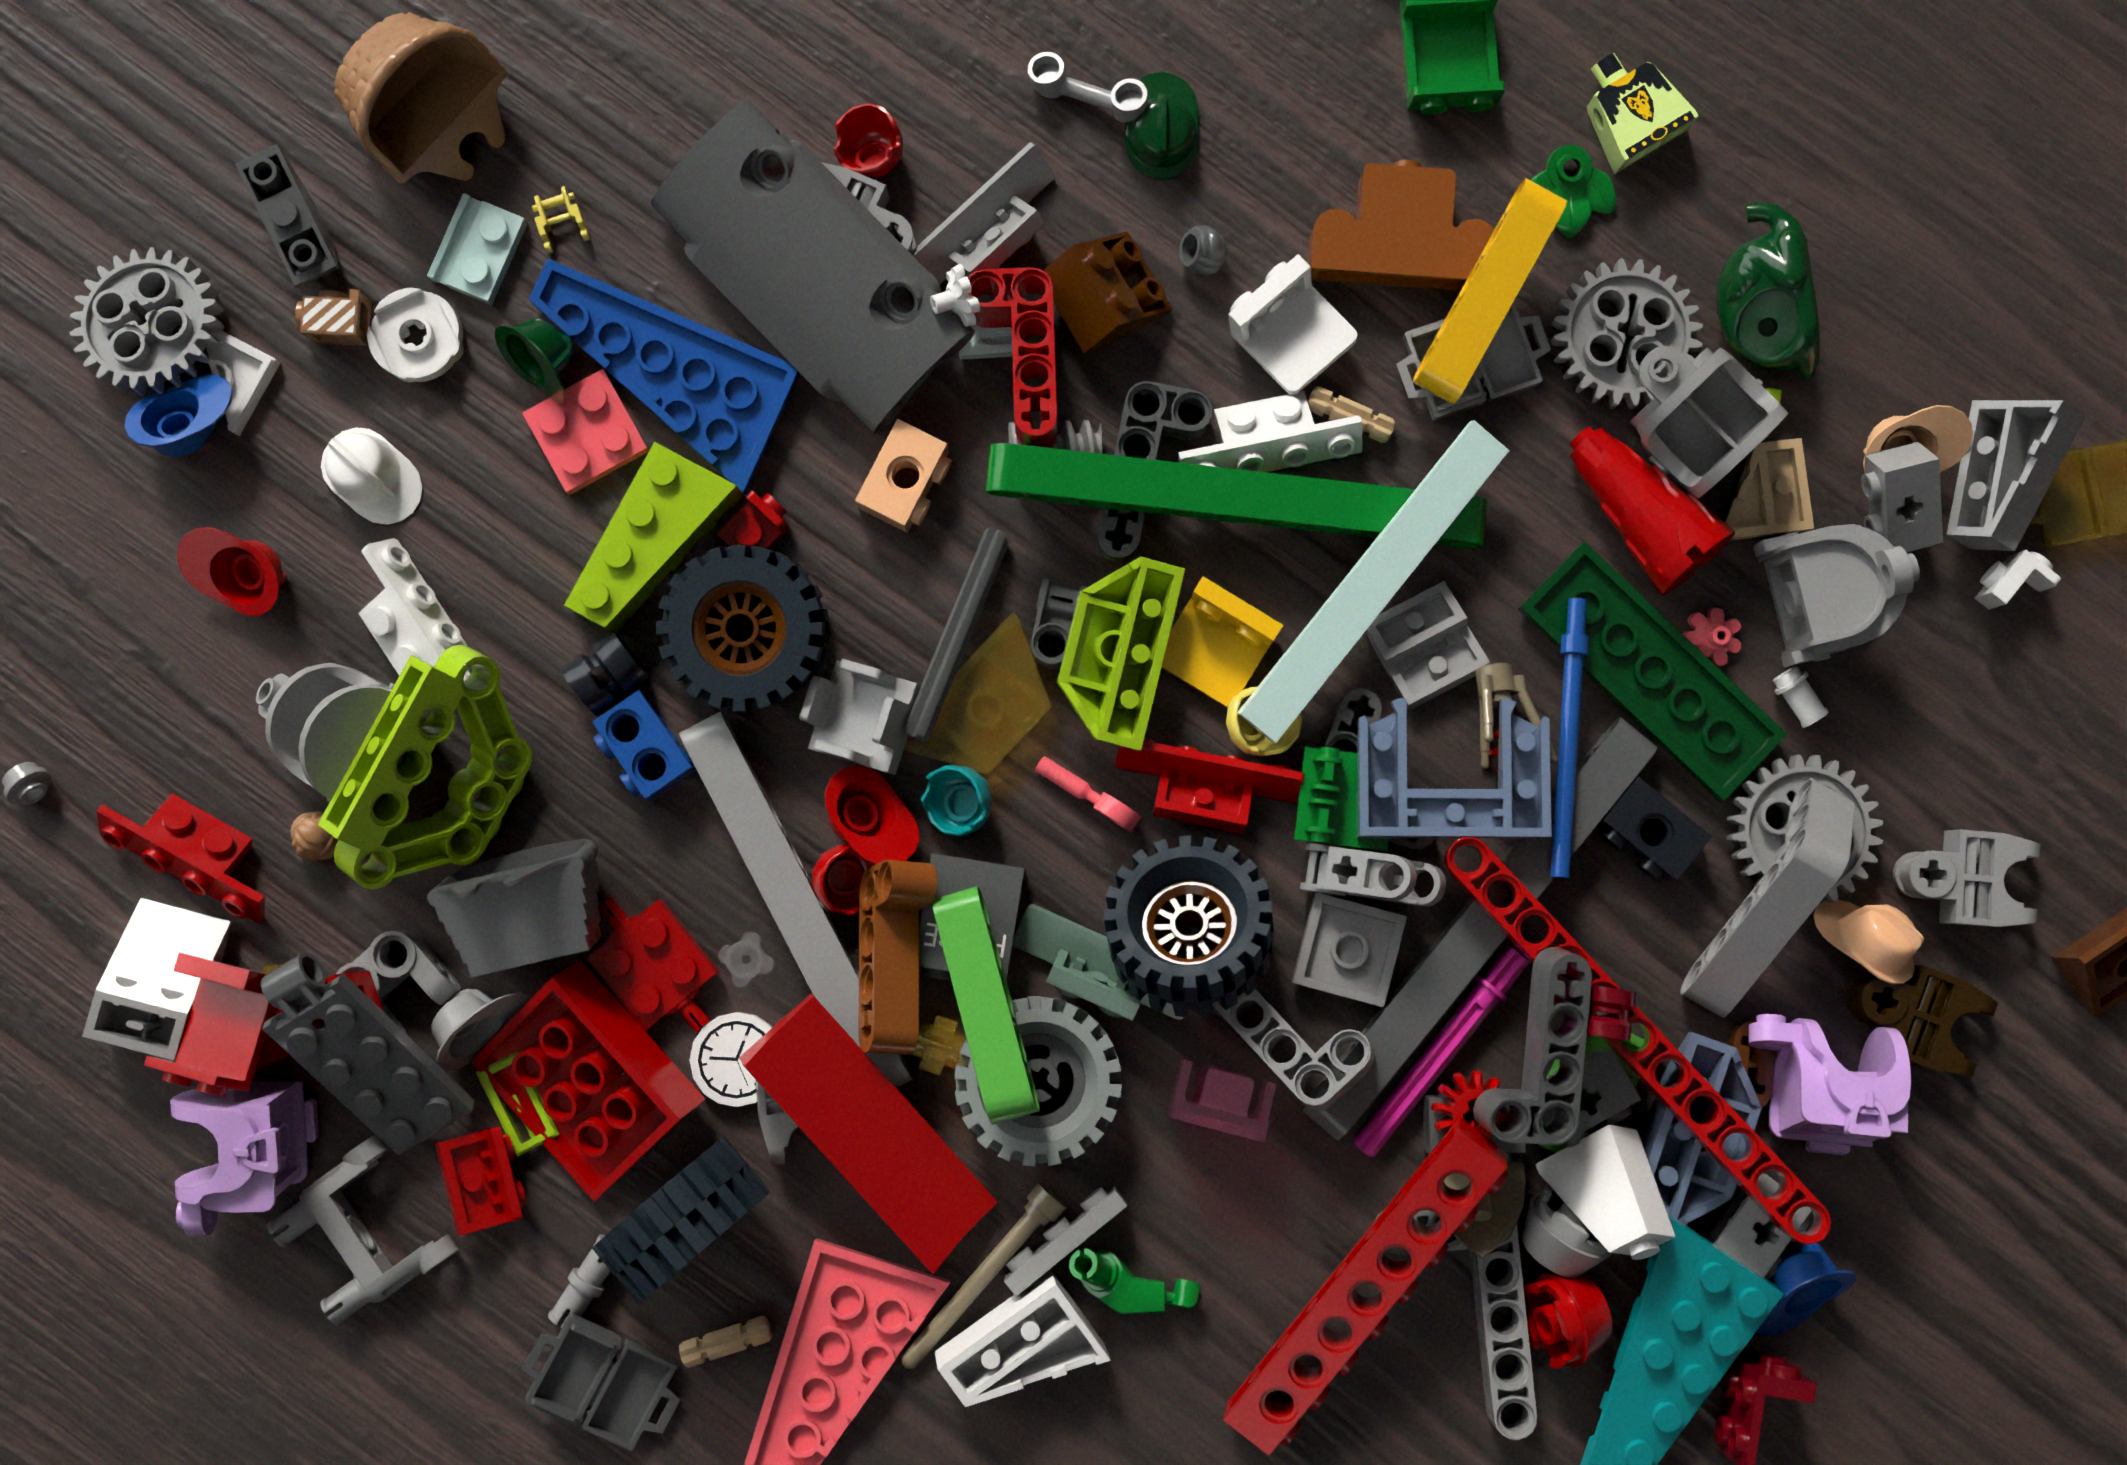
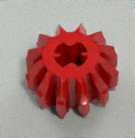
M1473 1070L1468 1086L1465 1077L1461 1073L1453 1074V1082L1457 1088L1455 1091L1443 1084L1438 1087L1440 1094L1448 1098L1447 1103H1432L1431 1109L1433 1111L1446 1113V1117L1434 1123L1435 1129L1446 1131L1460 1117L1493 1142L1489 1132L1479 1126L1477 1122L1475 1123L1468 1118H1464L1463 1114L1469 1111L1468 1102L1470 1100L1475 1103L1481 1093L1488 1089L1499 1088L1501 1081L1496 1077H1491L1483 1085L1482 1072ZM1500 1108L1496 1113L1495 1125H1499L1500 1120H1506L1509 1111L1501 1110Z

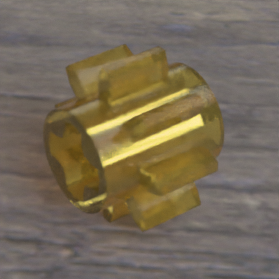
M937 1015L934 1025L924 1021L921 1022L917 1046L911 1054L922 1058L919 1069L939 1076L944 1066L955 1069L960 1057V1050L966 1040V1035L955 1032L958 1025L957 1021Z

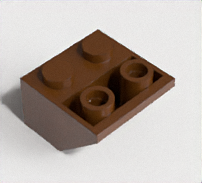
M1128 231L1072 245L1043 270L1052 281L1053 301L1084 354L1115 344L1166 315L1173 309L1165 296L1162 285L1153 276L1142 257L1139 246L1132 240Z

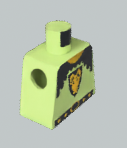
M1612 53L1591 68L1603 89L1593 96L1587 105V112L1610 167L1615 174L1686 132L1699 116L1696 110L1653 63L1646 62L1627 73L1615 53Z

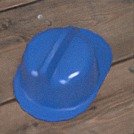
M206 374L181 383L179 388L173 386L163 391V394L155 392L145 396L134 404L126 415L124 427L128 437L138 445L152 447L160 454L168 457H185L195 453L204 446L215 428V423L226 413L232 400L231 386L226 379L219 375Z
M1818 1243L1804 1244L1782 1257V1262L1777 1265L1776 1273L1770 1278V1282L1776 1285L1784 1295L1756 1332L1761 1337H1773L1795 1328L1827 1301L1848 1290L1855 1283L1856 1275L1852 1271H1839Z

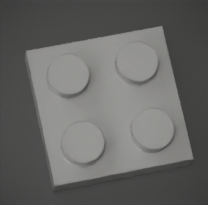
M1314 892L1291 983L1384 1007L1407 916Z

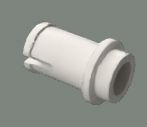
M1794 666L1773 679L1777 687L1774 692L1776 695H1783L1801 722V726L1805 728L1826 716L1829 711L1827 708H1824L1806 680L1809 676L1807 671L1801 672L1798 666Z

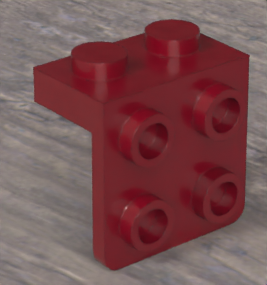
M1759 1353L1758 1360L1737 1357L1732 1363L1731 1368L1723 1375L1722 1393L1727 1398L1724 1416L1720 1415L1716 1421L1715 1441L1716 1444L1720 1445V1451L1736 1465L1756 1464L1766 1396L1814 1404L1817 1384L1801 1374V1367L1787 1364L1788 1359L1768 1353Z

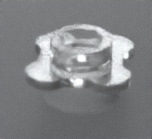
M746 932L743 934L741 941L732 946H723L718 954L720 962L726 964L729 972L732 974L731 980L733 984L738 987L748 986L753 977L760 973L768 974L774 967L773 958L765 954L760 946L761 938L755 932ZM744 955L750 956V963L744 964L742 957Z

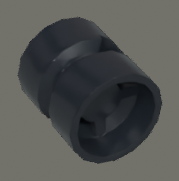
M614 630L592 645L593 654L590 656L580 654L560 669L570 687L596 717L602 715L618 702V693L620 691L631 693L650 678L641 662ZM599 665L612 680L605 687L592 672Z

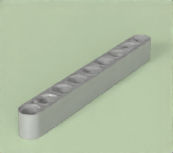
M720 711L680 732L681 740L813 995L860 1047L858 1037L859 972L826 908L815 896L808 873L723 712ZM866 1053L896 1088L913 1080L902 1054Z

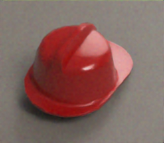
M212 527L196 528L184 535L178 545L177 562L180 571L188 583L202 594L247 616L263 615L271 610L278 600L279 587L285 583L287 574L283 572L281 561L276 552L267 544L257 540H241L225 531Z
M853 765L839 770L829 780L825 790V807L828 812L830 827L834 834L840 840L849 844L861 858L876 865L883 860L907 861L915 853L919 842L918 825L910 811L880 773L868 767Z

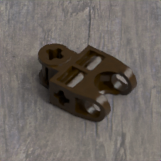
M1914 965L1915 969L1912 978L1904 984H1891L1880 980L1876 976L1866 975L1855 979L1849 985L1845 997L1849 1012L1858 1020L1874 1026L1897 1029L1905 1040L1911 1065L1973 1077L1977 1064L1964 1059L1965 1054L1956 1048L1952 1040V1027L1960 1016L1967 1013H1981L1994 1016L1998 1002L1964 980L1924 965ZM1874 992L1878 998L1882 999L1880 1007L1871 1000Z

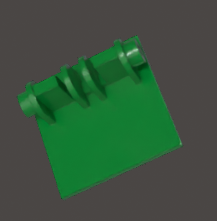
M1305 747L1302 765L1304 781L1299 791L1294 840L1388 851L1389 839H1357V753L1340 751V749L1321 747V749Z

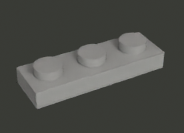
M1115 1186L1107 1192L1102 1187L1095 1190L1080 1203L1084 1210L1071 1222L1065 1217L1058 1220L1043 1234L1047 1239L1044 1244L1034 1252L1029 1247L1024 1248L1006 1264L1010 1271L1005 1275L1004 1282L1015 1296H1018L1127 1207L1125 1198Z

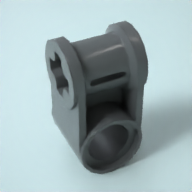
M1043 577L1031 638V655L1033 661L1040 668L1047 671H1056L1061 668L1064 652L1060 656L1049 658L1040 652L1038 646L1044 638L1050 636L1059 638L1066 648L1079 592L1087 587L1081 586L1078 590L1051 584L1049 578Z

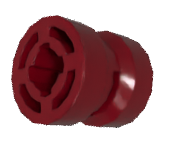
M1591 985L1587 1035L1630 1041L1632 1026L1628 1022L1629 1011L1635 1007L1637 992ZM1597 1011L1620 1015V1019L1596 1016Z

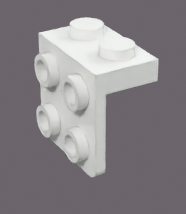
M1299 254L1288 263L1281 262L1277 264L1266 276L1265 283L1253 293L1248 291L1242 294L1233 303L1230 309L1231 312L1228 314L1231 336L1288 394L1292 395L1299 393L1357 342V331L1312 286L1311 266Z

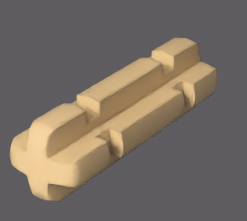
M1316 386L1312 390L1308 399L1310 412L1321 417L1325 413L1330 416L1328 420L1331 421L1360 415L1362 433L1364 431L1370 433L1368 437L1380 443H1386L1389 440L1395 427V420L1382 413L1376 416L1372 414L1373 409L1341 395L1335 398L1332 396V391L1323 387Z
M759 1316L747 1320L748 1322L744 1326L738 1323L707 1333L701 1340L699 1337L683 1341L679 1345V1353L684 1366L690 1368L704 1363L705 1358H709L712 1361L745 1350L748 1344H752L755 1347L769 1342L772 1338V1330L766 1316Z

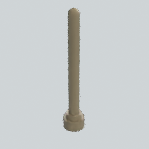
M1039 1182L1027 1196L1029 1202L1024 1206L1025 1214L903 1353L901 1362L905 1368L914 1369L920 1364L1040 1224L1046 1226L1050 1220L1055 1222L1067 1209L1066 1204L1047 1186Z

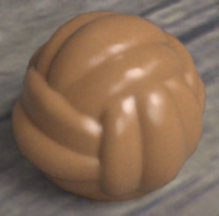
M321 811L303 813L294 820L291 826L292 847L302 859L318 861L330 859L334 856L338 839L317 825L324 814Z

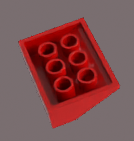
M581 960L553 976L470 1061L477 1071H485L488 1074V1078L495 1091L535 1136L543 1135L545 1138L542 1141L543 1145L594 1202L705 1100V1097ZM516 1051L519 1052L514 1056L510 1066L494 1074L488 1070L489 1065ZM525 1086H536L543 1100L544 1109L552 1118L560 1135L551 1138L544 1133L546 1129ZM513 1095H517L520 1105L512 1097Z

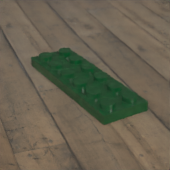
M1585 541L1518 608L1535 627L1560 649L1561 635L1566 634L1568 599H1587L1585 635L1590 637L1589 656L1584 657L1583 672L1719 802L1725 801L1787 735L1779 725Z

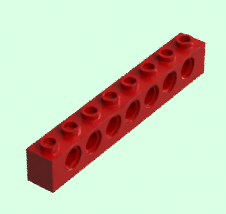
M1459 1117L1227 1401L1223 1421L1269 1456L1279 1443L1287 1446L1298 1433L1301 1427V1422L1298 1420L1309 1408L1314 1412L1325 1401L1330 1392V1387L1327 1385L1336 1374L1339 1373L1341 1376H1345L1354 1366L1360 1354L1356 1350L1364 1340L1369 1338L1373 1341L1383 1331L1389 1320L1386 1314L1396 1302L1403 1305L1412 1296L1419 1283L1416 1277L1426 1266L1433 1269L1441 1261L1448 1249V1245L1445 1242L1456 1229L1462 1233L1470 1226L1478 1213V1209L1475 1206L1486 1193L1493 1196L1502 1187L1509 1175L1506 1171L1507 1153ZM1458 1173L1465 1175L1470 1180V1183L1463 1189L1455 1190L1449 1188L1444 1183V1180L1447 1176ZM1429 1210L1436 1213L1440 1220L1434 1225L1424 1226L1418 1223L1414 1216L1420 1211ZM1392 1247H1401L1410 1256L1404 1261L1395 1262L1390 1260L1385 1255V1252ZM1370 1283L1375 1285L1380 1290V1293L1374 1297H1364L1355 1288L1360 1284ZM1333 1319H1340L1347 1322L1351 1328L1346 1332L1337 1333L1329 1329L1326 1324ZM1303 1355H1312L1318 1358L1321 1364L1314 1368H1308L1300 1364L1298 1358ZM1281 1390L1288 1393L1292 1399L1288 1402L1280 1403L1273 1400L1269 1393Z

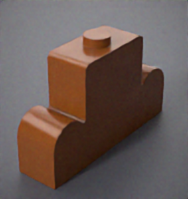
M1399 160L1394 165L1370 163L1364 167L1358 182L1356 220L1352 214L1342 209H1330L1322 213L1316 220L1308 248L1311 280L1461 291L1490 239L1494 228L1486 221L1480 219H1469L1459 224L1458 227L1453 226L1456 174L1453 170L1421 167V163L1414 160Z

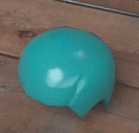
M945 765L926 776L928 785L921 797V802L927 811L931 824L940 832L946 835L962 837L980 829L985 824L991 811L992 796L987 780L976 770L960 765Z

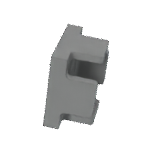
M846 659L836 660L830 680L815 675L812 677L799 716L801 721L814 726L808 749L896 775L908 738L903 733V728L921 685L895 677L874 667Z

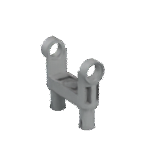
M377 1135L368 1138L348 1152L342 1158L343 1162L302 1191L298 1203L266 1224L270 1235L276 1231H281L289 1225L288 1229L273 1239L282 1248L287 1247L290 1242L315 1224H318L353 1273L354 1279L320 1302L324 1313L343 1303L341 1308L327 1317L336 1326L342 1324L345 1319L367 1303L384 1301L421 1273L422 1275L426 1274L459 1250L452 1238L447 1234L435 1243L432 1240L425 1246L422 1245L393 1266L341 1192L378 1165L377 1159L389 1150L388 1146Z

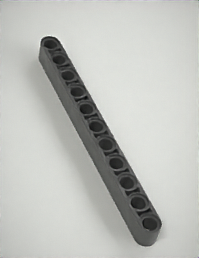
M1621 717L1605 731L1577 766L1571 856L1657 750L1656 745ZM1556 793L1551 798L1552 837L1547 840H1517L1501 859L1503 864L1536 899L1554 879L1550 878ZM1492 882L1487 891L1488 900L1495 907L1505 908L1512 901V890L1504 882ZM1471 897L1387 999L1384 1007L1378 1010L1361 1031L1374 1049L1375 1060L1370 1071L1331 1107L1315 1110L1305 1104L1302 1105L1301 1111L1335 1140H1340L1352 1128L1507 937ZM1352 1042L1339 1058L1340 1062L1348 1066L1356 1065L1364 1056V1046L1360 1043ZM1326 1076L1309 1095V1098L1316 1099L1326 1094L1329 1088V1080Z

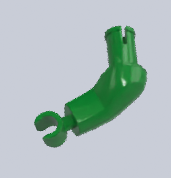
M1084 1249L1083 1253L1081 1250H1077L1069 1260L1071 1274L1082 1281L1087 1291L1121 1314L1164 1313L1165 1304L1188 1309L1198 1302L1201 1290L1199 1283L1177 1278L1173 1293L1165 1291L1164 1281L1134 1277L1127 1266L1115 1254L1109 1251L1099 1250L1093 1252L1089 1249Z

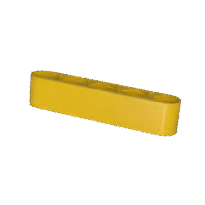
M1527 178L1522 181L1413 378V383L1451 404L1457 402L1566 207L1567 200Z

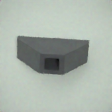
M275 144L235 163L293 285L299 288L338 269L333 240L313 199L280 146Z

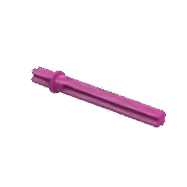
M1508 946L1483 978L1479 975L1475 978L1478 983L1465 1001L1354 1138L1356 1147L1370 1157L1376 1156L1488 1014L1492 1012L1500 1000L1503 1002L1507 1001L1508 998L1504 994L1530 963L1525 957Z

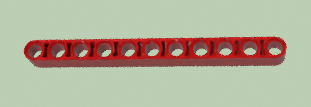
M1469 836L1460 838L1450 845L1444 858L1445 868L1449 875L1532 964L1537 955L1544 949L1549 947L1562 948L1581 956L1588 962L1592 972L1591 985L1620 989L1485 843L1478 838ZM1467 846L1476 850L1480 858L1479 867L1476 871L1464 872L1456 866L1454 855L1458 848ZM1492 882H1504L1512 890V901L1507 907H1495L1488 900L1487 891ZM1529 916L1537 917L1545 926V935L1536 944L1529 943L1521 935V923ZM1635 1005L1629 1011L1628 1022L1639 1025L1644 1031V1043L1639 1049L1629 1051L1624 1047L1622 1040L1601 1038L1785 1235L1805 1244H1814L1823 1240L1829 1233L1831 1226L1830 1214L1823 1204ZM1604 1013L1603 1015H1596L1601 1017L1620 1019V1015ZM1669 1059L1677 1066L1678 1077L1674 1084L1663 1087L1656 1080L1655 1070L1660 1062ZM1698 1096L1706 1097L1712 1106L1710 1117L1703 1123L1693 1121L1689 1113L1691 1102ZM1732 1133L1741 1134L1746 1143L1745 1152L1737 1159H1729L1724 1153L1723 1148L1725 1139ZM1773 1169L1779 1176V1188L1774 1194L1764 1196L1758 1188V1180L1763 1172ZM1808 1206L1814 1215L1813 1225L1806 1232L1798 1233L1793 1227V1215L1798 1209Z

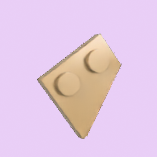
M1802 438L1761 442L1748 454L1725 520L1735 531V535L1731 540L1784 535L1793 532L1802 533L1814 529Z

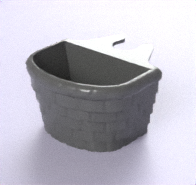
M579 839L553 843L483 861L449 875L428 893L427 899L429 904L435 906L439 922L443 921L447 936L451 935L455 950L459 949L463 964L467 963L471 978L591 949L592 945L602 936L599 925L601 915L598 909L600 903L597 896L599 886L596 880V876L600 872L596 861L598 845L594 841Z

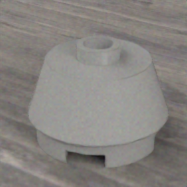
M1548 1183L1540 1193L1534 1194L1531 1197L1522 1232V1242L1527 1251L1541 1265L1558 1275L1576 1278L1612 1255Z

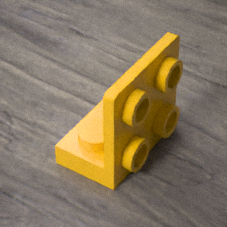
M1203 576L1170 631L1161 668L1228 708L1233 697L1239 695V692L1248 683L1266 651L1283 627V624Z

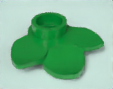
M1565 145L1557 148L1549 156L1546 170L1531 178V181L1567 200L1566 207L1555 226L1565 238L1570 239L1583 229L1591 215V210L1609 214L1615 209L1616 194L1611 179L1606 173L1593 168L1589 154L1579 146ZM1569 159L1577 164V172L1572 177H1568L1563 170L1565 162Z

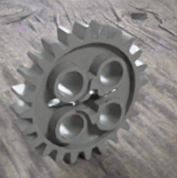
M150 247L146 259H144L137 250L132 249L130 262L124 263L117 255L113 256L115 269L109 272L99 265L97 270L102 279L98 283L86 279L84 284L91 290L89 296L79 295L74 298L84 307L83 311L70 314V318L81 326L69 332L70 336L80 343L74 349L75 353L85 360L83 363L84 367L96 375L99 380L107 386L112 384L122 393H126L131 387L138 395L144 396L149 384L158 394H163L164 381L167 380L177 388L181 387L179 374L185 371L195 378L197 376L193 366L195 361L207 364L210 362L208 356L203 353L205 347H219V343L210 335L211 332L224 329V325L216 317H213L224 311V308L215 300L219 295L218 290L209 282L210 278L200 268H197L189 258L184 257L180 259L172 250H168L162 256L154 247ZM165 287L160 295L154 297L159 289ZM123 308L120 314L113 318L115 312ZM182 325L180 331L171 336L172 331L177 326ZM140 345V348L137 351V353H135L133 356H130L131 351L135 347Z
M1623 258L1615 263L1613 272L1610 271L1605 262L1600 263L1596 268V277L1586 270L1579 278L1582 287L1572 283L1567 288L1566 293L1571 300L1561 299L1556 305V308L1566 316H1556L1551 321L1550 326L1561 330L1562 333L1555 335L1550 340V345L1563 347L1564 349L1557 355L1554 362L1569 363L1570 368L1565 372L1563 378L1566 380L1578 376L1580 382L1576 388L1577 393L1584 391L1587 387L1594 389L1592 403H1596L1605 394L1609 396L1610 409H1614L1622 398H1625L1629 410H1633L1638 405L1640 396L1648 404L1654 397L1640 382V366L1636 361V352L1643 351L1649 353L1661 346H1671L1681 351L1692 362L1694 358L1688 353L1697 352L1702 347L1703 343L1691 338V336L1698 333L1703 328V324L1690 322L1689 320L1699 309L1698 305L1684 306L1682 301L1688 296L1690 290L1684 289L1676 293L1672 289L1677 279L1676 275L1669 277L1664 282L1660 280V265H1657L1647 274L1644 273V264L1641 259L1634 264L1631 271L1627 270ZM1632 295L1636 298V302L1628 324L1627 334L1634 338L1624 349V373H1618L1617 363L1625 342V334L1619 332V330L1628 321L1630 312L1628 297ZM1606 299L1611 301L1617 309V316L1608 317L1603 315L1598 308V300ZM1645 307L1656 309L1662 317V324H1650L1643 315V309ZM1599 343L1605 346L1609 352V361L1601 362L1596 360L1590 352V345ZM1658 361L1654 365V372L1658 377L1666 378L1671 374V366L1666 361Z
M1801 755L1790 756L1788 767L1782 759L1771 761L1773 774L1764 767L1756 769L1755 774L1759 784L1752 781L1743 782L1741 786L1749 796L1747 798L1736 797L1731 801L1742 810L1741 814L1727 817L1728 822L1739 826V832L1726 836L1727 840L1740 842L1741 848L1735 851L1731 857L1732 859L1746 858L1748 862L1740 874L1742 876L1757 874L1758 878L1754 884L1755 887L1784 851L1789 810L1792 804L1788 800L1787 793L1789 791L1793 792L1795 798L1802 785L1808 779L1813 778L1855 803L1850 858L1843 874L1824 898L1827 902L1838 901L1837 887L1844 893L1854 892L1855 888L1850 878L1853 877L1858 880L1867 879L1869 876L1861 867L1862 863H1877L1878 858L1868 851L1869 846L1883 844L1882 839L1871 835V829L1883 825V820L1869 818L1868 814L1879 804L1877 801L1864 802L1861 798L1867 792L1869 786L1865 784L1853 787L1851 783L1856 773L1853 770L1837 775L1839 761H1829L1822 769L1820 755L1810 756L1806 766ZM1772 804L1780 809L1783 816L1782 824L1777 829L1769 826L1766 821V810Z

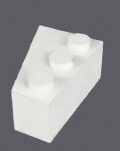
M1049 1269L1018 1296H1011L935 1351L938 1371L965 1407L1024 1389L1023 1385L1052 1376L1055 1379L1067 1375L1066 1371L1094 1362L1098 1365L1111 1361L1105 1343L1052 1269Z

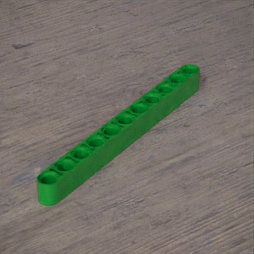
M995 443L989 447L985 492L989 495L1006 498L1377 538L1415 489L1019 444ZM1473 496L1435 545L1462 548L1484 547L1488 500Z

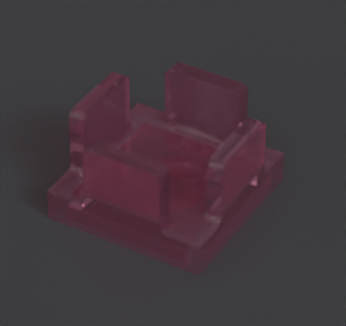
M1181 1058L1174 1089L1170 1094L1166 1110L1170 1118L1265 1143L1269 1127L1268 1117L1276 1084L1272 1081L1263 1080L1255 1113L1250 1114L1247 1111L1254 1088V1081L1248 1078L1245 1073L1205 1063L1200 1071L1195 1095L1191 1098L1186 1097L1185 1093L1193 1062Z

